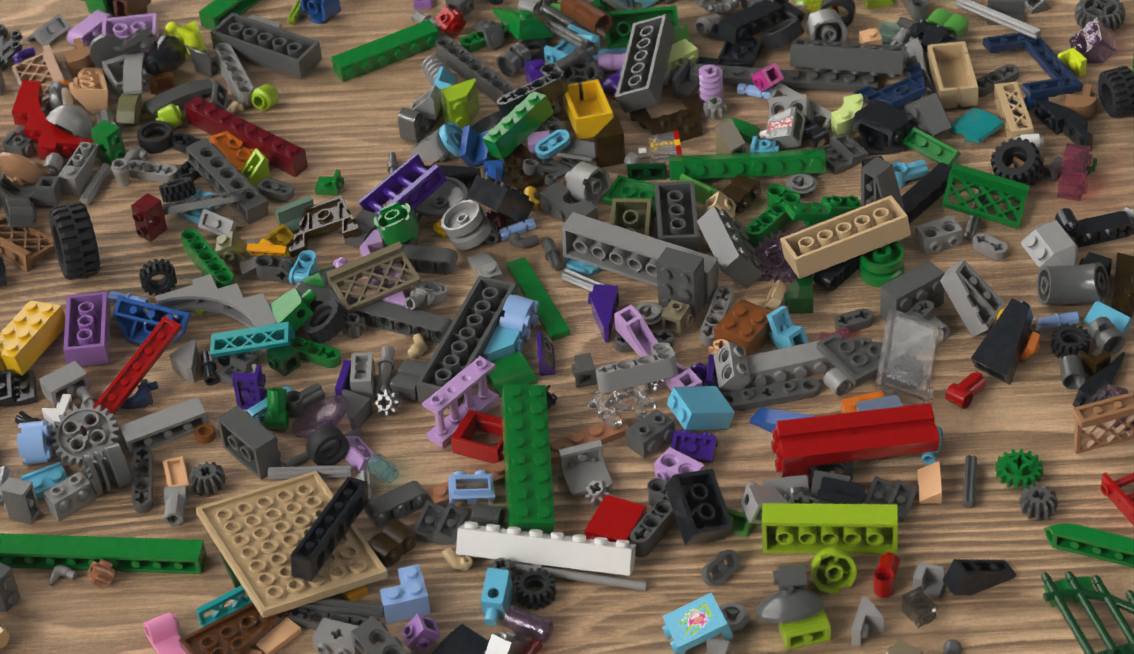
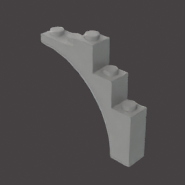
M211 274L192 279L191 286L155 296L158 306L180 311L205 310L233 318L248 328L277 323L263 293L243 298L237 283L217 289Z

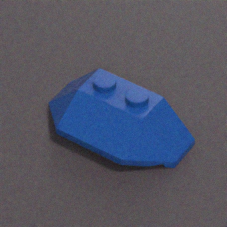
M118 296L113 312V317L127 341L141 345L164 316L181 324L182 330L171 342L173 344L185 334L191 313L120 296Z

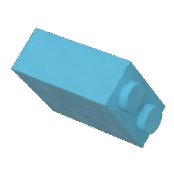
M717 386L673 387L667 401V405L685 430L728 429L735 414Z

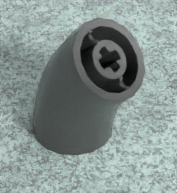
M1101 262L1069 266H1042L1037 278L1039 301L1043 305L1106 301L1109 295L1107 271Z

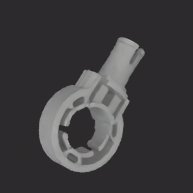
M421 281V283L414 285V290L411 291L410 297L405 299L404 305L408 310L409 308L414 310L417 307H425L426 303L430 305L432 303L445 302L448 297V287L438 281Z

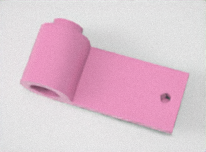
M168 612L143 622L146 636L158 654H186L179 644V639L181 638L178 635L177 628L180 625L175 615L172 616Z

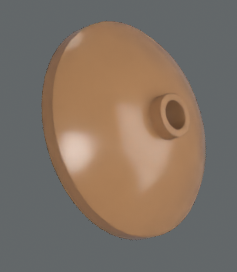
M0 153L1 170L18 185H35L40 176H52L46 167L32 159L13 153Z

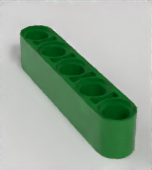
M194 228L185 229L181 233L184 251L204 276L211 274L217 289L235 284L232 271L198 230Z

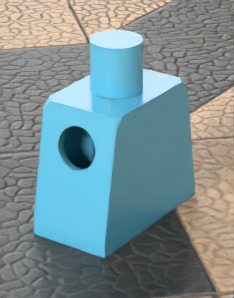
M487 568L481 596V606L485 617L484 623L488 626H496L498 620H506L515 594L510 570Z

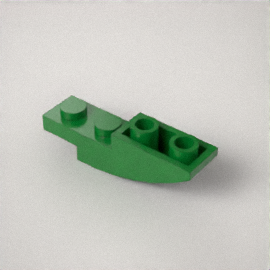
M823 196L821 203H787L785 211L793 221H803L806 226H810L860 208L861 202L856 196Z

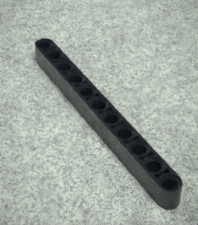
M944 162L939 163L901 196L909 224L945 194L952 166ZM860 255L816 272L813 276V282L829 291H834L860 268Z

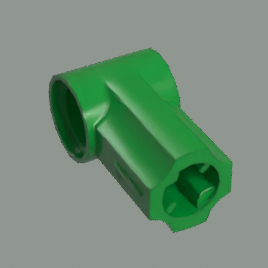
M284 388L267 389V411L264 418L266 429L287 430L289 427V412L286 411V389Z

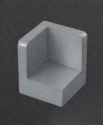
M918 562L913 576V593L937 599L940 598L945 584L942 581L945 576V568Z

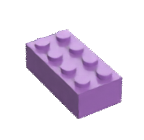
M107 291L67 296L63 349L67 364L76 361L82 367L109 363L111 306Z

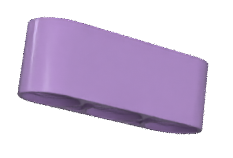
M96 10L69 31L67 35L68 43L74 45L73 39L80 37L82 43H86L89 46L93 39L102 35L103 19L115 17L104 11Z

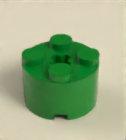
M400 202L387 205L379 211L380 215L378 218L374 217V224L383 242L389 246L397 242L402 244L418 237L419 224L408 203L401 205Z

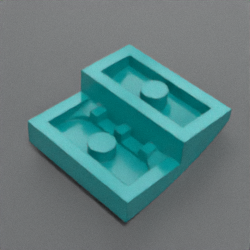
M972 108L950 124L949 132L963 134L967 142L980 143L1004 126V122L989 112Z

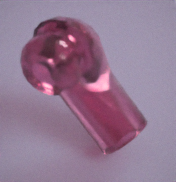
M842 327L832 334L821 332L819 340H823L833 334L842 335V338H849L850 330Z

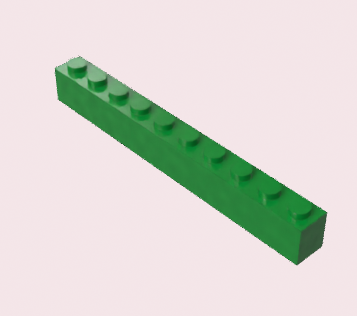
M0 533V563L11 568L54 569L58 565L70 567L71 570L88 571L94 561L99 563L100 559H103L113 564L111 568L117 572L202 574L207 556L204 541L196 539Z

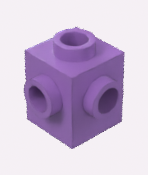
M419 613L401 630L405 645L411 650L425 653L441 636L435 619Z

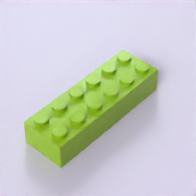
M762 503L763 553L817 554L822 549L838 547L845 550L848 554L884 555L886 552H891L897 555L898 504Z

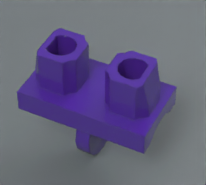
M709 354L706 365L699 362L692 365L690 369L702 381V386H717L719 389L714 356Z

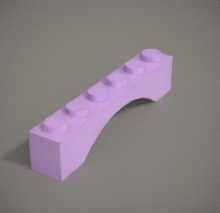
M632 305L614 314L616 331L640 357L652 354L651 347L659 342L652 334L642 315ZM677 363L678 374L662 380L671 391L673 387L702 386V381L690 368H686Z

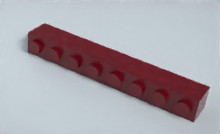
M198 96L184 106L187 122L190 125L210 135L228 131L241 140L247 148L259 149L270 160V165L296 177L308 168L305 149Z

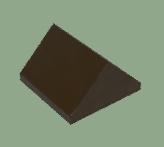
M614 116L594 137L596 166L603 168L624 164L626 157L624 132L617 116Z

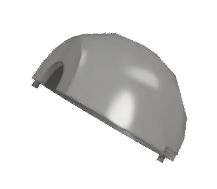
M71 104L57 106L46 118L54 125L58 124L71 130L74 136L79 135L91 138L92 120L87 112L79 106Z

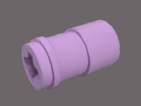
M626 53L598 54V61H595V63L602 67L603 72L617 71L623 67Z

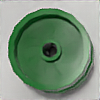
M897 241L860 255V277L866 284L872 287L881 288L882 285L904 274V248Z

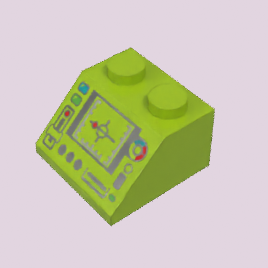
M475 78L440 89L443 115L446 122H453L463 128L470 125L480 110Z

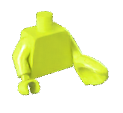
M196 21L182 26H178L174 22H169L166 25L164 35L177 37L184 46L188 45L207 53ZM186 48V49H187V52H188V55H189V57H190V60H192L190 51H189L188 48Z

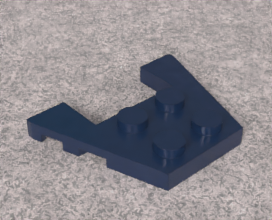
M917 63L904 69L907 78L879 91L873 90L868 85L853 93H861L863 102L871 103L877 99L899 109L905 104L917 101L922 96L927 95L921 65Z

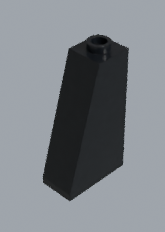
M1012 298L971 357L975 368L1009 385L1013 381L1034 317L1028 303Z

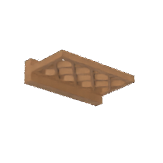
M49 44L43 46V53L12 66L19 86H21L22 80H25L26 77L30 78V81L41 79L42 89H45L42 105L49 101L48 88L56 81L65 80ZM26 68L24 72L18 71L20 69ZM32 69H37L34 73H30ZM42 70H47L45 74H40ZM47 80H51V82L49 83V85H48V84H44V83H45Z
M5 215L0 217V231L11 230V232H0V256H3V259L8 263L28 272L33 269V262L55 250L52 237L32 227H8V225H2L7 222V218Z
M1134 392L1073 408L1072 414L1075 418L1073 450L1075 454L1134 439V424H1132L1134 421ZM1117 422L1121 423L1115 430L1111 429ZM1097 427L1101 428L1095 435L1091 434ZM1126 427L1130 428L1126 433L1120 434ZM1107 432L1110 433L1107 438L1101 439ZM1086 438L1090 439L1086 444L1081 445Z

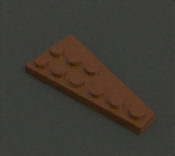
M252 602L179 639V644L186 654H245L285 619L289 612L294 610L290 609L262 618Z

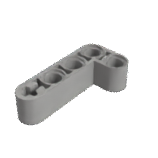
M657 343L651 347L652 354L598 367L596 369V377L599 391L608 393L676 376L678 368L674 350L669 343Z

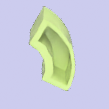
M861 93L843 97L842 107L831 112V131L834 136L845 133L852 136L856 133V131L852 130L855 113L863 108V96Z

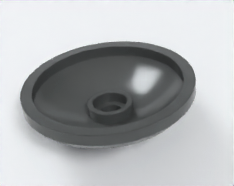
M446 177L448 181L414 208V210L426 217L442 218L445 212L454 204L468 200L466 186L455 178Z
M786 586L761 601L756 608V616L758 619L770 623L799 621L821 612L824 608V600L814 592Z

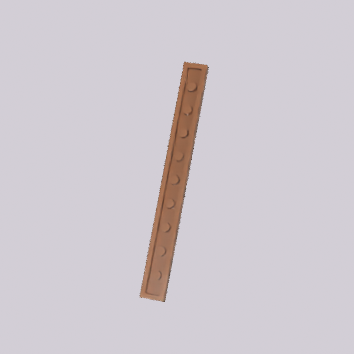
M620 415L550 442L551 465L560 462V449L601 440L602 445L625 437L626 430L629 429L628 425ZM504 460L479 469L487 471L488 474H493L494 487L505 483ZM448 482L426 490L432 503L440 506L448 505ZM488 483L456 484V489L488 488Z

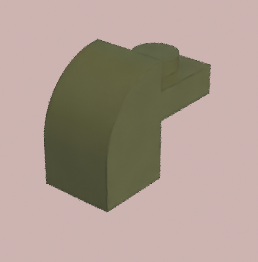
M121 94L117 105L116 123L140 124L141 109H146L143 106L146 101H141V94Z

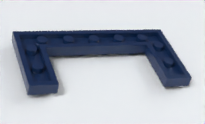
M1012 33L983 38V46L989 53L997 54L1002 51H1015L1025 48L1051 78L1049 80L1022 84V91L1029 99L1036 100L1043 97H1055L1062 94L1082 92L1083 84L1041 37L1033 39L1022 33Z

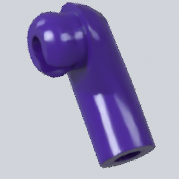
M30 47L16 53L13 56L15 64L24 61L26 58L36 56L34 48Z

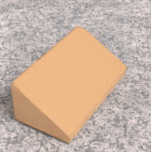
M939 461L917 470L919 504L942 503Z

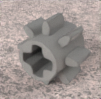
M711 97L708 99V103L703 104L705 116H709L712 120H719L723 117V113H727L725 100H722L720 97Z
M385 390L384 394L377 393L378 399L374 404L379 408L378 413L385 411L386 416H391L392 411L399 412L398 406L402 401L397 398V392L391 394L390 390Z
M603 479L600 481L592 480L589 486L585 488L589 493L585 498L594 507H597L605 495H610L609 492L613 489Z

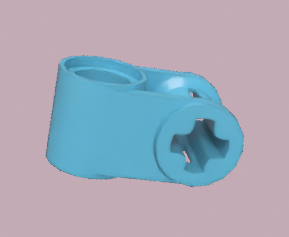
M305 250L299 254L294 266L290 270V284L295 285L298 281H303L304 278L319 271L314 251Z

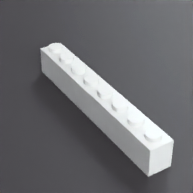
M465 522V524L458 528L456 554L490 559L506 558L515 562L628 576L634 571L636 545L630 544V541L627 540L609 542L604 537H596L593 540L586 539L585 535L564 536L562 532L543 534V531L538 529H531L527 532L521 531L519 527L502 529L496 524H487L486 527L478 526L477 522Z

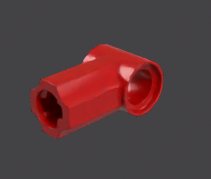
M978 371L971 373L959 384L952 383L946 390L945 399L962 409H966L971 404L973 397L986 386V380Z
M886 552V554L881 555L878 567L874 572L873 592L878 597H890L894 592V582L900 565V558L895 553Z

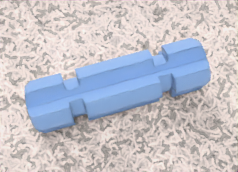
M739 83L737 86L738 94L745 95L746 93L747 96L757 98L764 97V99H768L773 92L771 88L760 92L755 85L747 86L744 83Z
M533 218L524 220V223L521 221L508 226V229L506 227L498 231L499 237L504 241L509 239V235L512 233L522 234L527 229L528 231L536 228Z

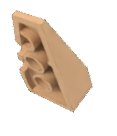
M83 68L78 73V77H75L73 82L69 83L70 93L88 111L99 113L100 110L107 109L108 89L102 68Z

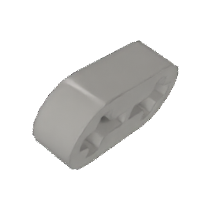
M985 233L974 235L973 249L993 260H1003L1007 257L1008 246L1006 243Z

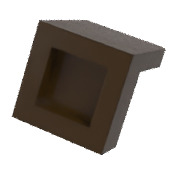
M1082 350L1077 354L1082 360L1084 372L1089 376L1097 374L1111 363V354L1106 350L1096 357L1092 354L1088 355Z

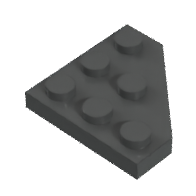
M833 334L817 342V349L855 386L906 359V353L894 341L884 340V343L873 342L872 338L855 337L854 339L842 338V335Z

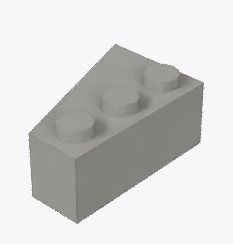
M965 260L948 268L940 280L972 338L988 330L996 319L998 312L1006 304Z

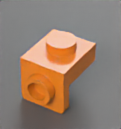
M1033 331L1027 337L1020 360L1025 362L1032 354L1035 355L1040 347L1038 343L1040 334Z

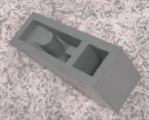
M486 252L467 257V261L476 279L479 276L503 280L502 272L497 262Z

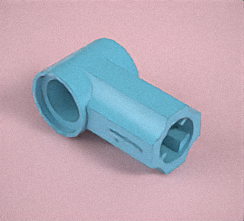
M924 160L908 164L903 162L892 163L899 188L904 187L906 181L921 178L928 174L927 163Z

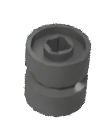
M515 43L497 58V65L505 75L513 76L525 66V62L531 61L530 51L523 44Z
M1107 317L1095 319L1087 328L1091 341L1096 344L1101 352L1106 350L1111 355H1114L1125 344V337Z

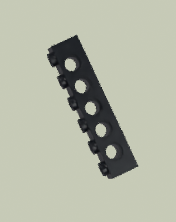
M349 476L346 478L290 555L291 576L313 581L367 505V481Z

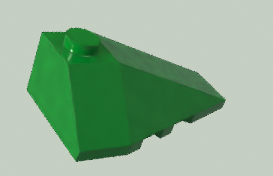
M513 7L492 8V12L518 40L551 38L553 36L547 27L530 11Z

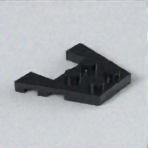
M714 23L710 31V39L725 41L719 57L715 59L699 56L695 64L754 68L763 47L762 41L750 37L737 44H733L718 37L719 24Z

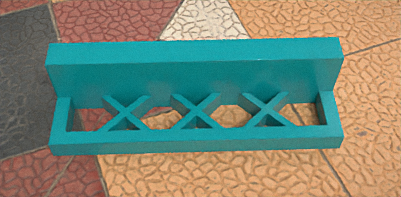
M289 322L214 333L211 334L210 355L214 358L289 346L290 340L295 339V331Z
M241 585L196 608L200 627L202 628L252 603L249 596L243 597L246 593L243 586ZM233 599L231 605L224 607L227 601ZM214 610L210 616L204 618V613Z

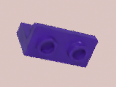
M256 366L254 373L233 374L232 380L236 401L240 408L248 410L267 398V389H265L266 376L262 373L261 366Z
M690 430L674 431L671 448L698 462L713 463L718 440L716 436L708 432L694 434Z

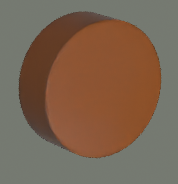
M201 424L194 430L195 439L201 444L212 442L216 438L214 426L211 424Z

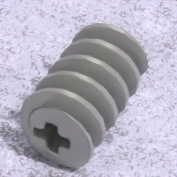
M438 54L428 56L422 64V70L432 87L440 66L450 71L443 58Z

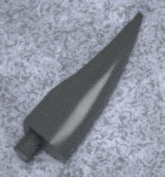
M911 37L909 42L904 45L908 47L906 66L910 67L920 63L926 89L933 94L935 91L930 81L927 58L919 39Z

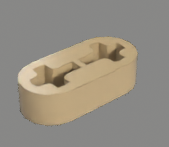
M777 280L773 284L763 308L774 311L779 307L787 289L785 283Z

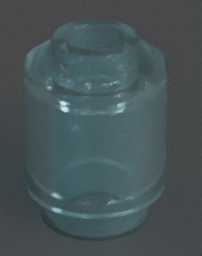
M382 454L373 455L368 459L367 470L380 481L392 483L397 478L399 471L396 469V465Z

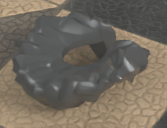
M698 0L697 5L710 13L722 16L724 14H731L738 7L741 0H723L721 2Z

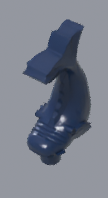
M142 379L140 386H137L138 391L129 397L120 409H138L153 404L151 391L159 389L157 381L149 383L147 379Z

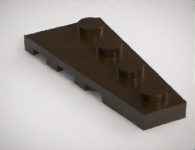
M521 143L503 161L514 188L523 193L524 189L528 186L536 188L544 185L545 176L549 173L539 171L535 175L524 173L523 161L525 159L536 160V158Z
M1117 252L1112 308L1129 316L1131 319L1134 315V256Z

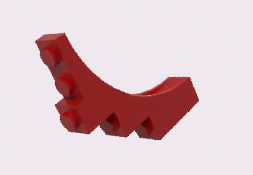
M22 80L11 112L14 124L25 125L26 137L32 139L33 143H38L37 150L40 160H45L51 153H58L61 156H72L82 141L94 143L91 139L68 134L49 122L41 109L43 98L41 82Z

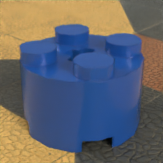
M300 0L303 12L307 11L311 17L309 20L316 24L326 21L342 10L339 0Z

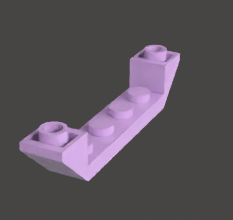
M377 229L373 230L360 246L361 257L387 247ZM380 270L376 271L375 274L381 275ZM372 278L370 284L380 286L382 280ZM403 291L379 300L405 307Z

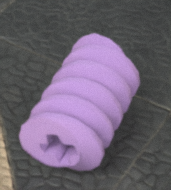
M716 65L700 67L701 104L708 103V99L714 96L720 97L723 100V71Z

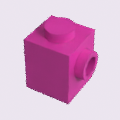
M775 62L751 75L754 85L760 92L784 79Z

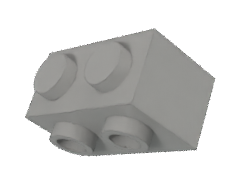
M76 361L39 379L43 394L54 407L60 402L63 394H71L73 398L77 396L76 390L79 387L87 386L88 389H91L87 373Z

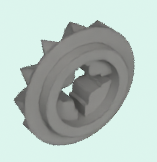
M794 174L787 179L786 187L800 195L807 196L808 193L813 194L814 190L817 189V180L810 174Z
M645 302L635 307L647 325L653 327L654 324L661 323V315L664 309L661 305L654 302Z
M726 603L719 606L726 621L727 616L731 619L735 618V622L732 620L727 621L732 634L735 630L742 632L743 627L748 626L749 612L744 606L737 603Z

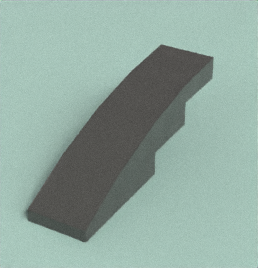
M208 78L176 86L144 102L143 106L152 114H157L159 109L171 103L175 106L179 105L180 109L184 110L185 104L195 97L202 98V95L212 94L213 82Z

